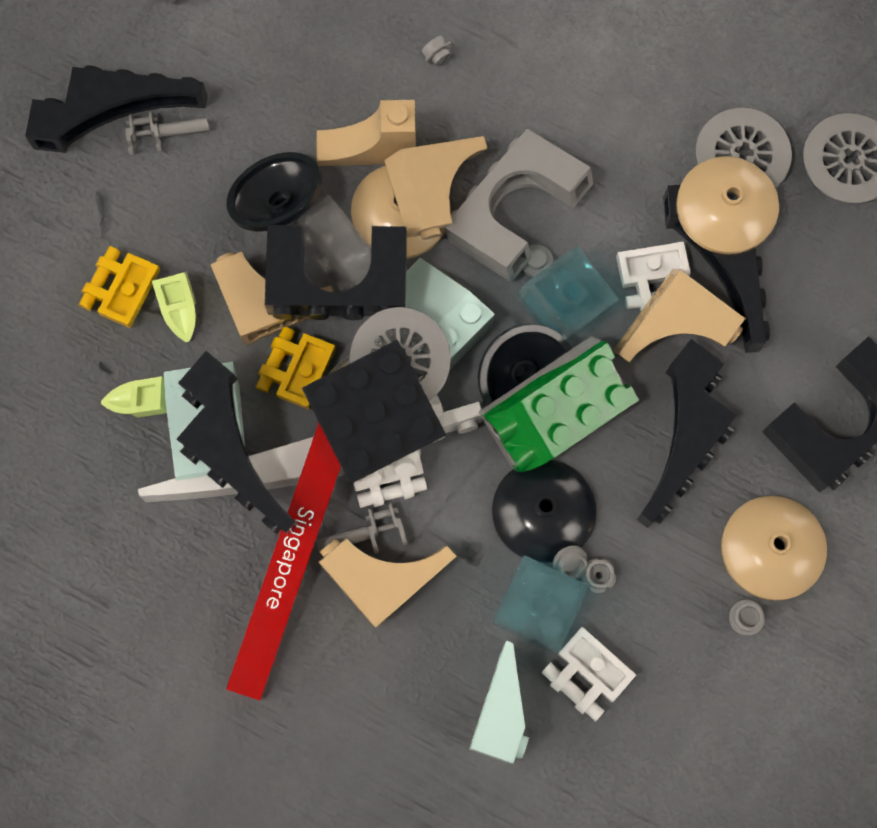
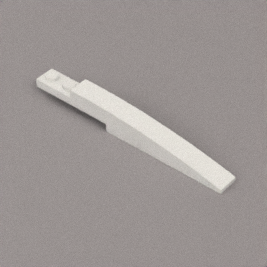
M476 402L443 412L444 415L438 416V419L445 433L458 430L459 434L467 433L478 428L477 424L482 422L483 419L479 414V411L482 409L480 403ZM445 436L442 437V438H440V439H438V440H436V441H434V442H437V441H439V440H442L443 438H445ZM313 437L249 456L254 469L267 490L297 485ZM342 467L338 476L345 475ZM209 476L177 481L175 478L138 489L139 496L145 502L199 499L238 493L228 483L222 488Z

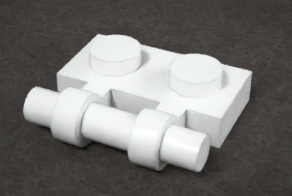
M684 242L618 252L616 256L622 287L636 286L637 295L625 296L627 310L640 308L642 311L655 293L650 292L649 284L663 282L672 269L681 270L688 276L691 273Z
M419 450L354 482L356 491L370 488L368 492L357 494L360 508L373 504L374 507L385 505L384 501L403 496L404 499L415 497L414 493L427 490L424 477L412 480L410 478L424 473ZM400 480V483L380 488L382 484Z
M583 627L577 631L558 653L568 663L562 672L551 662L542 671V674L552 682L550 686L557 692L561 690L576 704L574 708L581 714L585 712L595 722L605 712L595 702L599 695L602 694L611 703L614 702L636 676L633 671ZM576 672L592 685L587 693L583 692L570 680Z

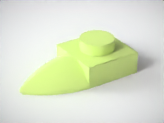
M187 271L152 281L166 324L180 339L189 342L195 328L196 301Z
M160 376L122 384L109 392L101 400V404L113 412L132 414L137 418L167 413L164 377Z

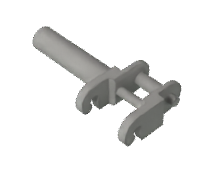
M152 111L149 112V117L135 119L132 114H129V120L126 121V125H130V128H125L130 156L135 155L134 141L137 140V136L152 135L156 140V149L160 152L162 151L161 137L210 131L208 117L158 125L155 124L158 118L153 116ZM150 124V130L137 132L135 130L136 125Z
M389 503V509L373 513L371 509H368L369 515L365 517L366 521L371 520L372 526H364L317 539L319 553L335 538L339 543L347 538L352 544L371 539L374 553L377 554L379 549L375 536L378 535V532L393 528L399 530L403 546L408 545L401 518L396 519L395 513H399L398 508L393 509L392 503ZM388 516L392 517L393 523L376 527L375 520Z

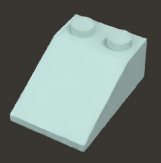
M419 258L407 270L406 308L415 309L426 314L442 329L450 348L451 369L493 327L495 314L469 290L422 258ZM400 329L405 335H407V330ZM413 333L411 340L416 344L420 341V338ZM424 344L421 345L419 348L427 354Z
M233 361L222 363L237 377ZM190 368L164 372L165 403L176 481L208 476L207 473L211 470L201 460L195 465L180 452L184 446L176 440L204 408L201 405L197 410L181 396L185 390L178 382ZM237 379L233 384L236 418L245 446L240 386Z
M506 641L502 648L469 750L512 764L515 758H523L529 737L523 735L525 722L514 645Z

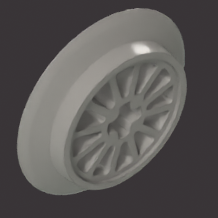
M750 108L728 109L713 116L701 129L696 143V159L698 164L715 157L729 156L739 158L740 154L738 152L740 149H745L747 155L745 160L763 170L771 179L775 188L786 177L792 160L791 144L781 125L769 115ZM733 132H739V139L736 138ZM745 132L752 133L750 139L747 140L745 138ZM725 136L729 142L721 139V137ZM755 136L762 140L758 143L752 142ZM715 146L721 148L722 150H716ZM763 147H767V148H768V151H759V150H760L761 148H763ZM761 159H768L770 163H767ZM727 193L729 195L736 196V194L734 193Z
M843 113L828 117L817 124L808 135L803 151L805 169L814 185L827 196L842 202L862 203L877 198V121L860 114ZM843 137H848V144H846ZM855 138L862 141L858 146L855 145ZM864 144H867L870 149L864 151L862 147ZM874 155L876 159H871L867 157ZM854 156L856 158L855 163L850 162L846 164L844 162L845 157ZM823 162H831L832 164L825 166ZM837 169L839 172L835 177L828 173ZM841 174L845 175L844 183L837 180ZM852 176L857 185L851 184Z
M405 307L388 308L369 317L354 336L350 349V363L370 354L371 349L374 351L380 349L381 347L374 344L378 337L381 338L385 345L391 343L385 332L392 329L394 341L398 339L411 367L424 373L419 382L430 401L445 384L450 370V348L442 329L426 314ZM399 329L407 330L403 344L400 340ZM414 333L420 338V341L409 348V343ZM424 344L427 354L415 355L414 351ZM427 358V368L416 364L415 359Z

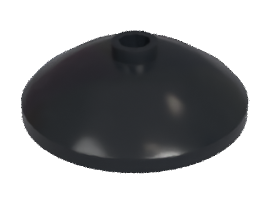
M297 152L278 153L259 160L240 174L229 190L226 207L231 219L242 229L256 232L267 231V225H289L295 222L310 209L320 192L322 185L320 169L312 158Z
M521 324L499 334L485 350L478 370V386L485 405L488 406L570 351L572 347L567 340L555 330L539 324ZM523 366L524 373L517 377L516 370L518 367Z
M550 460L537 468L524 472L512 469L502 479L495 492L492 504V518L499 538L514 554L536 563H553L556 554L563 548L568 546H579L582 548L587 542L595 526L596 502L589 484L579 472L562 462ZM543 501H548L552 505V510L547 513L543 512L539 504Z

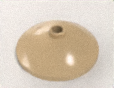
M724 156L701 162L686 175L678 191L676 207L681 226L695 243L715 253L739 254L757 247L769 236L778 218L779 199L771 179L758 166L741 158ZM727 193L736 194L738 199L730 200L727 197Z
M382 166L367 175L358 185L352 199L351 216L354 229L361 241L369 249H371L372 226H404L399 208L394 203L396 198L386 166ZM441 229L440 236L428 240H422L421 235L407 238V259L420 256L431 250L442 239L445 229Z
M763 496L748 501L731 515L723 530L721 554L727 572L739 587L755 597L778 601L796 597L815 584L822 574L826 563L827 543L820 523L806 507L789 498ZM776 538L783 540L785 544L784 550L775 548L774 540Z

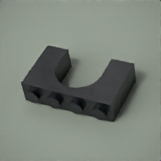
M267 225L264 305L268 315H273L274 318L280 320L293 319L294 315H308V318L313 320H326L329 316H343L346 320L356 321L362 320L364 316H372L388 308H406V226H372L371 264L367 275L358 285L349 290L329 292L313 285L304 273L305 235L302 225Z
M869 336L836 366L842 375L861 393L867 403L869 420L862 436L853 439H838L826 434L795 402L762 431L819 493L828 486L835 490L849 477L845 471L852 464L859 468L874 455L869 449L877 443V344Z

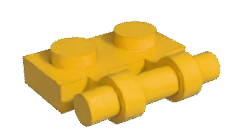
M109 246L105 255L100 256L95 264L97 270L90 283H85L81 291L84 295L78 305L87 311H91L94 303L101 301L102 303L97 311L100 316L131 328L153 286L152 281L156 280L160 272V268L158 265L130 253L126 255L123 263L120 264L116 261L121 251ZM109 275H116L109 290L103 289Z
M283 326L279 336L274 337L270 347L273 350L266 365L262 364L258 372L260 378L255 388L261 392L268 393L272 382L279 383L280 387L276 393L278 398L309 410L310 404L302 387L324 377L336 347L303 333L299 344H294L291 340L295 331ZM290 355L293 358L287 371L278 370L284 356Z

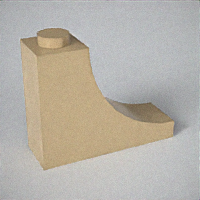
M380 100L378 110L362 122L343 128L317 130L318 166L386 165L384 160L400 149L416 147L415 100Z
M484 136L400 149L384 160L401 218L407 229V238L421 235L422 240L432 239L440 236L441 229L452 223L449 195L453 177L463 161L470 160L487 149Z
M233 252L226 253L216 260L217 262L210 264L244 346L280 332L283 326L290 328L309 320L308 315H294V318L290 320H280L274 318L273 315H268L264 305L265 279L250 266L243 252L237 254ZM331 285L321 288L325 291L334 292Z
M672 269L612 352L630 362L648 344L674 334L701 335L718 345L726 346L727 343L731 344L738 338L743 329L740 325L745 318L683 271Z
M335 538L320 551L323 558L318 563L370 624L376 628L457 556L448 546H442L433 554L420 560L407 563H391L368 556L356 548L347 538L341 543Z

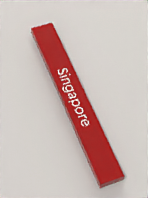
M319 423L287 512L298 525L290 535L283 530L280 532L226 690L258 701L261 700L341 469V465Z

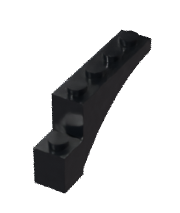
M91 65L84 66V68L72 67L65 103L55 98H45L44 100L32 99L25 137L35 150L66 153L67 147L94 129L116 119L129 116V114L160 108H206L208 95L204 83L192 77L173 79L158 73H150L149 75L134 74L125 69H119L114 72L105 71Z
M668 185L663 196L666 229H674L698 250L713 268L725 287L735 311L745 318L740 325L743 327L742 336L745 353L759 352L770 337L769 323L763 320L762 309L766 306V292L764 288H760L759 276L762 275L763 270L761 256H756V248L739 254H720L709 251L695 243L684 231L677 214L676 202L681 185Z
M692 339L666 371V374L671 377L673 387V436L661 480L650 501L637 518L647 528L654 521L658 524L662 523L673 509L668 505L669 501L675 494L680 498L685 494L694 482L689 478L696 467L703 471L715 456L710 452V449L717 441L723 445L735 430L730 424L737 415L707 393H711L723 378L718 372L724 363Z
M205 351L178 382L185 390L181 396L197 410L201 405L204 406L177 437L176 440L184 446L180 452L195 465L200 460L211 469L207 475L222 488L227 483L238 492L234 498L247 510L251 511L254 507L260 510L265 515L261 521L278 535L283 530L290 535L298 523L277 503L266 489L254 469L243 444L236 418L233 384L237 381V377L209 352Z

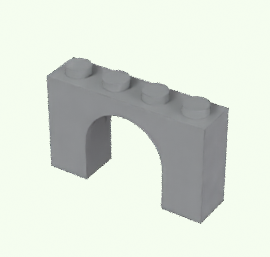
M526 129L520 137L515 138L511 142L507 153L501 160L492 164L484 180L470 190L466 201L461 207L450 214L452 223L444 227L449 243L512 283L531 260L532 256L527 241L503 227L494 219V212L498 203L503 197L514 190L532 187L544 190L574 208L593 185L591 167L529 129Z

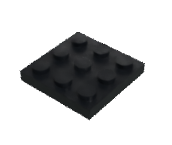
M398 339L302 387L350 484L446 436Z

